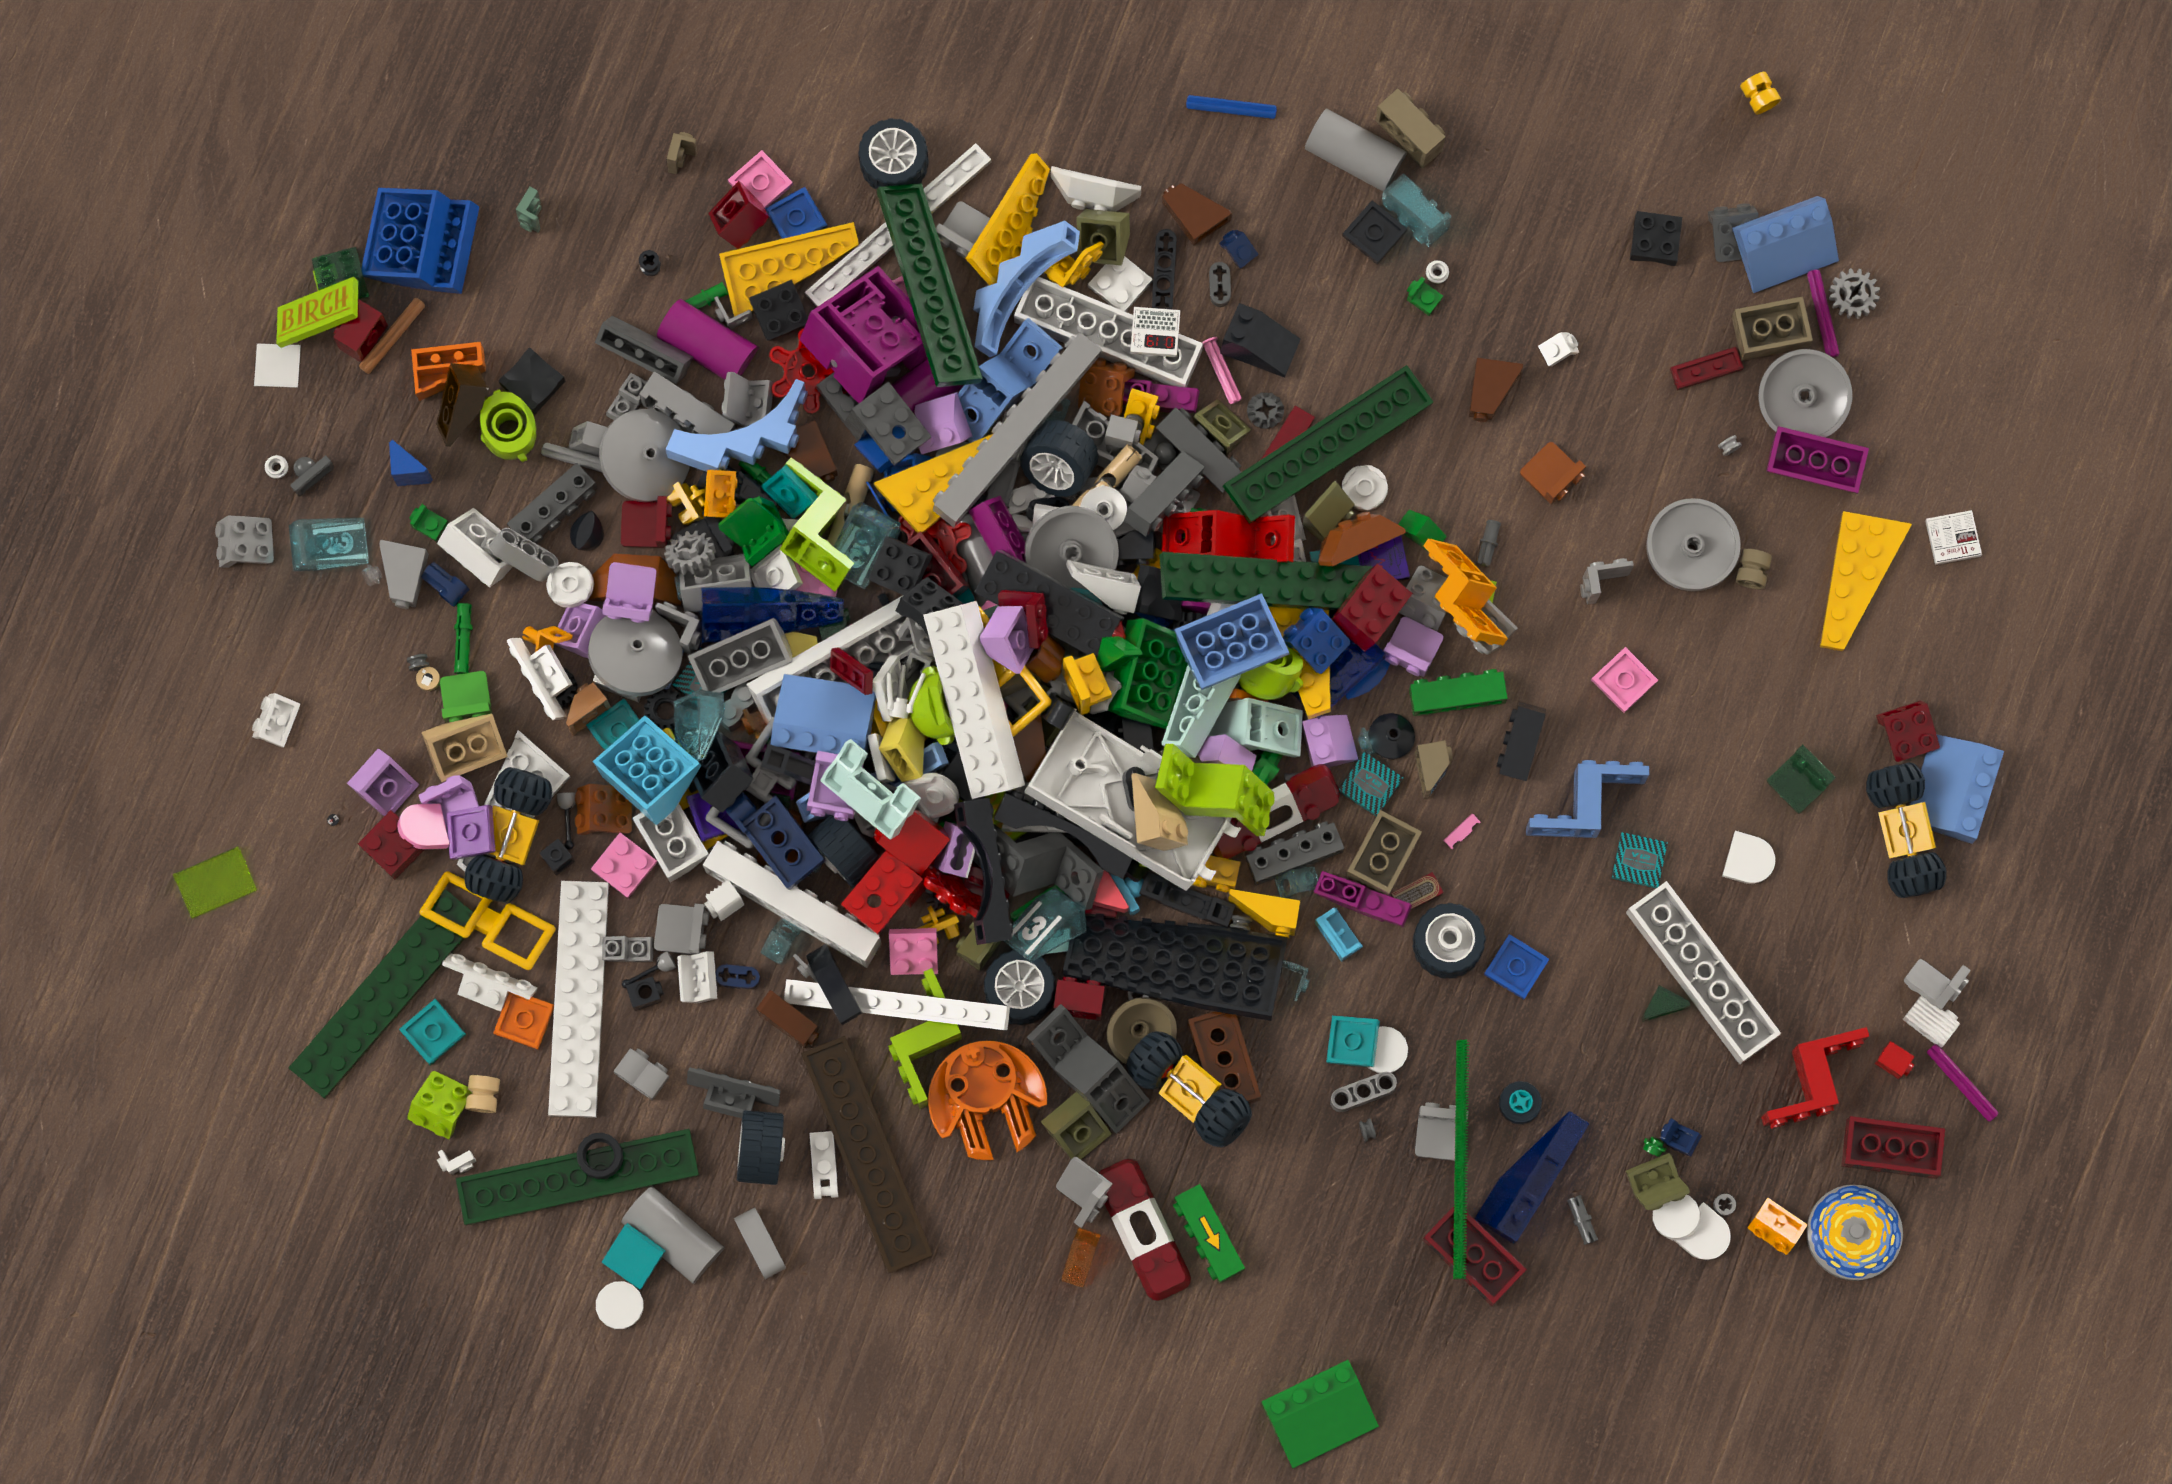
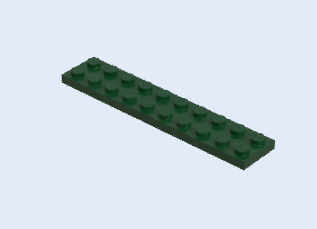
M922 183L879 187L877 195L936 387L980 383L982 375Z
M1406 365L1224 483L1222 487L1250 524L1413 418L1434 402Z
M1162 552L1160 554L1162 599L1237 604L1262 593L1268 607L1298 609L1313 607L1338 611L1365 573L1373 566L1346 564L1322 566L1317 562L1293 561L1285 563L1277 562L1274 559Z
M444 889L431 909L463 927L473 914L469 908L446 889ZM420 916L289 1066V1069L326 1099L440 968L447 956L452 954L465 938Z
M690 1129L619 1143L623 1150V1162L617 1173L607 1179H595L584 1173L578 1164L577 1153L455 1178L464 1225L468 1226L697 1177L699 1172ZM611 1146L587 1150L586 1161L589 1166L597 1170L608 1168L614 1159V1151Z

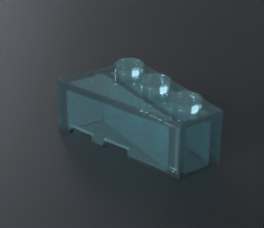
M1402 174L1383 191L1382 202L1388 210L1395 211L1398 215V220L1406 228L1409 226L1413 230V235L1419 243H1425L1429 247L1449 230L1452 216L1448 212L1443 215L1435 208L1438 204L1433 199L1429 201L1422 194L1423 190L1405 174Z

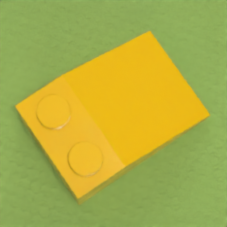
M1230 889L1228 902L1235 904L1236 908L1268 931L1275 933L1276 936L1288 938L1289 935L1294 936L1300 906L1299 900Z

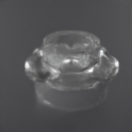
M368 564L367 568L362 570L363 578L370 587L380 584L379 579L382 578V574L377 566L372 567V565Z

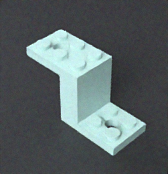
M1252 698L1226 702L1208 736L1227 735L1249 751L1259 749L1294 758L1299 757L1301 752L1303 710ZM1278 725L1283 729L1282 735L1278 732Z

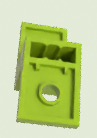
M790 458L785 465L818 498L804 511L805 513L793 526L779 550L835 592L849 573L854 562L847 555L834 548L827 540L821 538V536L832 524L846 499L838 491L825 484L821 478L804 468L801 463Z
M1165 744L1155 788L1187 816L1237 818L1254 835L1265 836L1266 828L1269 826L1271 806L1274 804V792L1245 765L1194 763L1174 744Z
M930 968L924 971V979L921 981L927 996L932 995L937 998H945L933 969ZM927 1021L890 1038L892 1044L888 1046L894 1062H900L901 1066L898 1067L900 1076L904 1084L909 1082L911 1087L907 1089L913 1105L918 1104L920 1109L928 1106V1099L911 1062L961 1040L962 1036L957 1024Z

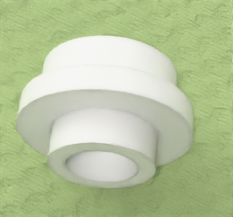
M1433 261L1427 266L1426 276L1432 283H1443L1448 278L1449 268L1444 262ZM1438 269L1442 274L1435 276L1433 271Z
M272 456L265 463V471L271 478H282L288 471V463L282 456ZM276 464L281 465V468L278 471L273 470V467Z

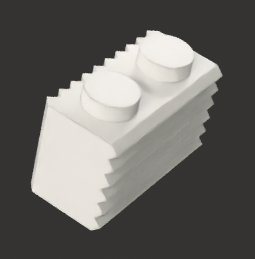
M729 880L722 883V886H718V889L714 888V891H710V894H706L707 902L704 903L713 918L718 916L721 921L744 906L741 896Z
M1922 995L1903 1018L1907 1024L1934 1044L1939 1045L1940 1048L1945 1045L1960 1025L1956 1021L1958 1017L1950 1010H1940L1938 1007L1931 1005Z

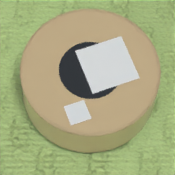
M424 667L418 671L416 681L422 690L433 691L440 684V675L436 669Z

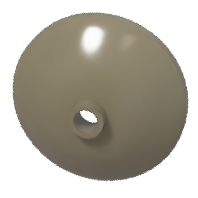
M1152 998L1130 1000L1120 1006L1109 1021L1107 1028L1108 1045L1112 1053L1121 1062L1126 1064L1131 1051L1149 1033L1155 1031L1164 1032L1176 1039L1177 1025L1175 1018L1168 1007L1158 1000ZM1141 1024L1139 1030H1134L1136 1025Z

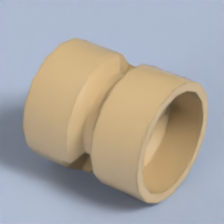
M470 1075L468 1090L472 1094L466 1098L465 1109L481 1113H496L497 1099L494 1095L499 1093L500 1079Z

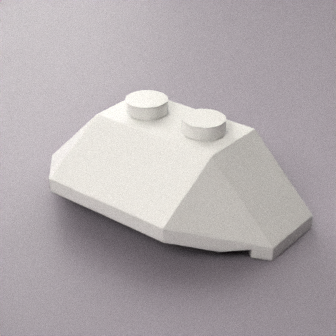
M1054 166L1051 167L1052 180L1067 203L1072 204L1071 206L1076 209L1090 208L1116 212L1141 196V186Z

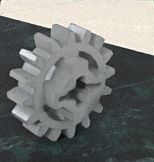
M1850 268L1847 275L1842 271L1839 274L1840 279L1834 278V285H1831L1829 291L1833 293L1830 295L1829 300H1835L1832 308L1839 307V315L1846 312L1848 319H1850L1852 314H1855L1856 318L1860 319L1861 313L1868 316L1870 313L1869 309H1875L1876 304L1874 302H1878L1880 298L1875 294L1879 292L1880 287H1874L1876 279H1868L1870 276L1869 272L1862 275L1861 269L1854 273L1852 268ZM1865 286L1867 287L1869 294L1866 293ZM1857 288H1859L1858 294L1855 295V297H1852L1851 300H1849L1851 297V293H1853L1857 290ZM1840 293L1843 295L1844 301H1842Z
M686 531L685 536L678 534V539H671V545L665 547L666 552L664 555L669 568H673L675 573L681 570L682 575H685L687 571H691L694 574L696 569L703 571V566H710V560L715 559L714 553H716L712 538H707L706 533L699 535L698 531H695L692 535H690L689 531Z

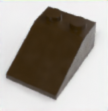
M450 363L436 422L437 428L447 447H451L483 408L484 400L488 399L489 387L486 386L484 376L481 375L476 365Z

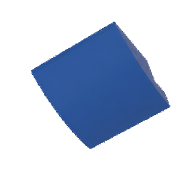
M378 188L360 275L405 287L462 294L479 206L471 200H451L438 190Z

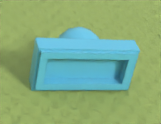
M1109 873L1129 906L1128 912L1130 915L1133 916L1138 913L1140 908L1134 898L1141 896L1139 892L1144 880L1141 879L1139 882H1134L1128 877L1123 880Z

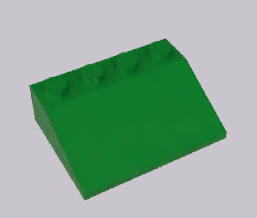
M1144 618L1128 620L1125 629V640L1141 649L1142 655L1115 670L1113 677L1121 683L1122 687L1116 692L1109 703L1108 711L1125 718L1167 729L1188 663L1177 642L1175 631Z
M1349 1360L1261 1402L1292 1469L1379 1427Z

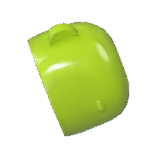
M496 390L492 396L484 401L483 408L480 410L481 440L497 457L505 460L520 459L521 462L527 461L526 455L533 449L536 440V422L533 413L525 402L512 392ZM514 420L518 423V428L512 434L506 435L498 431L499 426L505 421Z
M1287 646L1289 655L1242 673L1238 684L1248 694L1259 699L1273 700L1281 698L1289 692L1298 691L1302 687L1303 681L1299 676L1302 672L1303 660L1296 651Z
M935 666L926 667L922 671L926 676L915 699L913 713L909 714L920 733L929 738L937 739L941 745L951 744L954 741L955 733L938 669ZM918 680L912 685L910 689L908 704L913 695Z

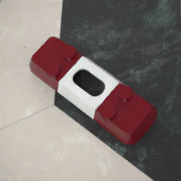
M1324 764L1315 765L1291 777L1290 781L1272 789L1275 799L1270 812L1281 806L1288 805L1292 809L1290 819L1271 829H1266L1265 836H1256L1237 818H1232L1230 823L1235 827L1241 828L1238 835L1231 837L1223 832L1212 852L1216 857L1229 859L1245 850L1253 851L1257 844L1308 819L1315 820L1319 817L1320 813L1337 805L1340 794L1330 769Z
M1124 1159L1099 1171L1100 1175L1113 1183L1106 1194L1108 1199L1105 1202V1206L1148 1297L1159 1301L1186 1289L1191 1281L1190 1273L1139 1164L1133 1159ZM1136 1211H1144L1148 1215L1156 1232V1240L1150 1245H1143L1138 1241L1130 1224V1216Z

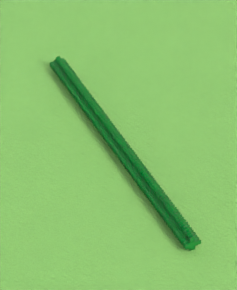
M1468 1040L1456 1041L1453 1279H1466L1464 1277L1466 1276L1464 1274L1466 1273L1464 1271L1466 1270L1464 1268L1466 1267L1464 1265L1466 1264L1464 1258L1467 1257L1464 1255L1467 1254L1464 1252L1467 1251L1464 1249L1467 1248L1464 1246L1467 1245L1464 1243L1467 1242L1464 1240L1467 1239L1464 1237L1467 1236L1464 1234H1467L1465 1232L1467 1231L1465 1229L1467 1228L1465 1226L1467 1225L1465 1223L1467 1222L1465 1220L1467 1219L1465 1217L1467 1216L1465 1214L1467 1213L1465 1211L1467 1210L1465 1208L1467 1207L1465 1205L1467 1204L1465 1202L1467 1201L1465 1199L1467 1198L1465 1196L1467 1195L1465 1193L1467 1192L1465 1190L1467 1189L1465 1187L1467 1186L1465 1180L1468 1179L1465 1177L1468 1176L1465 1174L1468 1173L1465 1171L1468 1170L1465 1168L1468 1167L1465 1165H1468L1466 1164L1468 1162L1466 1161L1468 1159L1466 1158L1468 1156L1466 1155L1468 1153L1466 1152L1468 1150L1466 1149L1468 1147L1466 1146L1468 1144L1466 1143L1468 1141L1466 1140L1468 1138L1466 1137L1468 1135L1466 1134L1468 1132L1466 1131L1468 1129L1466 1128L1468 1126L1466 1125L1468 1123L1466 1122L1468 1120L1466 1119L1468 1117L1466 1116L1468 1114L1466 1113L1468 1111L1466 1106L1469 1105L1466 1104L1469 1102L1466 1101L1469 1099L1466 1098L1469 1096L1466 1095L1469 1093L1466 1092L1469 1090L1466 1089L1469 1088V1086H1466L1469 1085V1083H1466L1469 1082L1467 1080L1469 1079L1467 1077L1469 1076L1467 1074L1469 1073L1467 1072L1469 1070L1467 1069L1469 1067L1467 1066L1469 1064L1467 1063L1469 1061L1467 1060L1469 1058L1467 1057L1469 1055L1467 1054L1469 1052L1467 1051L1469 1049L1467 1048L1469 1046L1467 1045L1469 1043L1467 1042Z

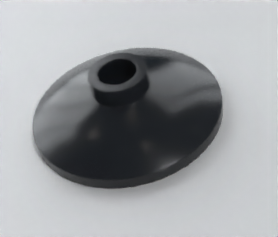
M1387 713L1373 721L1369 728L1368 739L1372 749L1379 756L1387 759H1398L1408 754L1412 749L1415 741V732L1411 723L1399 714ZM1389 731H1395L1397 737H1391Z

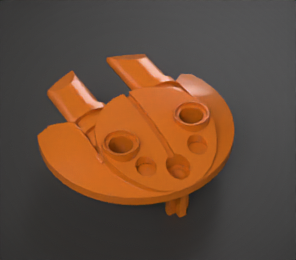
M997 1041L970 1043L948 1055L934 1073L928 1093L929 1113L937 1133L943 1139L950 1137L954 1129L959 1128L968 1157L977 1160H994L982 1124L984 1120L983 1115L1001 1110L1002 1114H1005L1016 1152H1019L1036 1137L1027 1106L1029 1104L1037 1108L1047 1106L1045 1082L1035 1063L1016 1047ZM1001 1066H1007L1010 1069V1073L1006 1077H1000L996 1073L997 1069ZM956 1080H960L965 1084L964 1089L960 1092H956L951 1088L952 1083Z

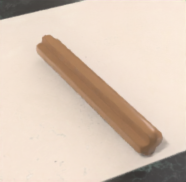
M413 299L360 363L359 367L365 373H371L425 308V304L420 299Z

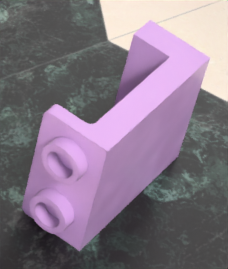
M817 751L806 811H811L810 814L824 817L825 814L833 815L834 819L840 821H848V818L853 819L855 810L820 781L825 770L831 765L838 754Z

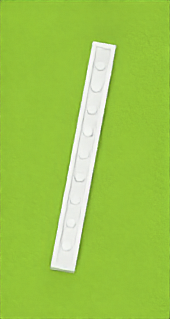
M976 143L924 188L931 214L991 163V159ZM886 222L805 291V295L816 307L855 282L894 248Z
M786 979L784 1000L787 1003L832 1009L819 983ZM848 987L862 1013L1000 1030L1008 1029L1010 1006Z

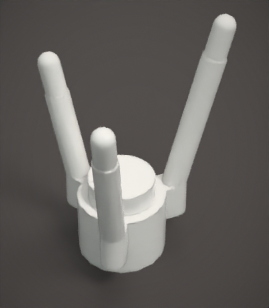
M902 665L897 698L894 697V700L891 674L887 673V709L889 710V716L907 719L908 713H913V705L926 674H921L910 702L907 704L908 699H902L906 666Z

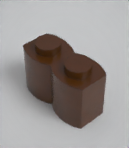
M1048 634L1047 639L1044 640L1041 646L1034 648L1025 666L1045 683H1048L1050 680L1054 681L1062 673L1061 666L1063 658H1065V648Z

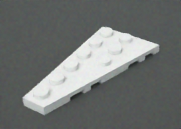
M519 730L507 753L508 757H506L498 773L499 775L505 768L512 767L544 777L551 783L552 797L571 778L568 773ZM493 784L484 805H491L492 808L493 805H497L512 811V809L496 802ZM521 813V814H523V815H525V816H528V817H531V818H534V817H535V816H533V815ZM487 853V854H482V855H488V856H491V857L496 858L495 855H492V854H489V853ZM475 856L461 858L457 865L465 872L469 862Z

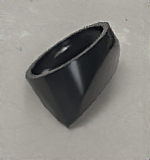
M593 511L581 515L570 529L571 543L578 550H594L600 546L604 538L602 524Z

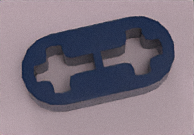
M726 964L719 966L715 972L717 983L723 987L749 990L756 988L760 982L758 971L752 967ZM728 970L729 974L736 975V978H728L727 982H723V978L719 977V975L724 974V971ZM748 972H752L753 977H756V979L752 980L751 984H747L746 980L739 979V976H747Z

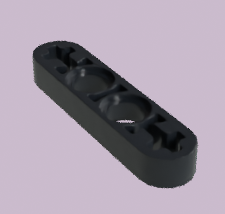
M1169 229L1159 231L1156 236L1152 308L1159 309L1156 306L1160 305V297L1165 296V306L1169 307L1165 309L1172 310L1177 239L1175 233ZM1164 236H1169V240H1173V242L1170 241L1168 243V252L1163 251L1164 243L1160 241L1164 239ZM1162 257H1167L1171 260V265L1168 268H1162L1159 266L1158 261ZM1165 279L1169 281L1170 287L1167 290H1160L1157 287L1159 280Z

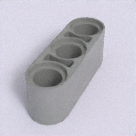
M503 528L489 544L493 555L540 582L545 581L549 574L558 566V559L554 554L510 528Z
M1382 1072L1341 1087L1332 1093L1330 1105L1336 1112H1345L1388 1096L1396 1088V1077L1390 1072ZM1382 1078H1387L1392 1082V1087L1387 1090L1382 1089L1379 1081ZM1361 1086L1367 1087L1370 1095L1362 1098L1357 1094V1089ZM1337 1095L1346 1096L1348 1103L1344 1106L1337 1105L1334 1099Z
M754 1207L735 1217L734 1220L764 1278L767 1279L786 1269L756 1208Z

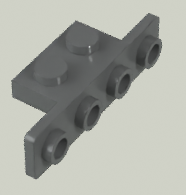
M690 1067L688 1069L687 1084L708 1089L703 1109L742 1118L744 1110H753L755 1101L776 1107L779 1105L781 1091L772 1086H762L748 1080H739L724 1074L707 1072L700 1068Z

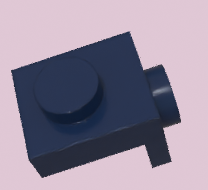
M1238 230L1226 233L1223 236V240L1219 243L1222 248L1226 249L1239 268H1242L1259 255L1245 233Z
M1671 1118L1663 1126L1660 1139L1666 1146L1691 1157L1702 1136L1700 1133L1680 1125Z

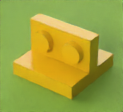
M1094 653L1074 660L1072 655L1063 658L1062 675L1081 715L1089 713L1090 706L1112 698V693Z

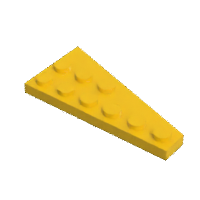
M1037 153L1030 154L965 258L988 285L997 283L1001 262L1021 255L1023 236L1032 233L1033 228L1030 226L1033 217L1037 216L1038 208L1036 205L1039 195L1043 194L1050 170Z
M854 222L720 253L719 256L734 317L747 310L754 311L749 297L789 280H792L793 284L796 285L855 249L859 242Z
M993 434L876 481L873 485L917 533L920 531L925 532L941 518L933 511L935 504L933 499L941 490L943 492L946 491L949 487L947 483L955 473L959 475L963 471L962 465L969 456L974 458L979 452L977 450L979 444L985 438L989 440Z
M1843 511L1820 647L1838 651L1845 649L1912 524Z
M1269 607L1282 637L1284 636V631L1289 626L1295 625L1300 620L1299 616L1306 610ZM1323 610L1329 616V610ZM1299 654L1303 660V668L1299 676L1303 681V685L1298 690L1308 719H1312L1331 712L1330 666L1322 674L1316 673Z

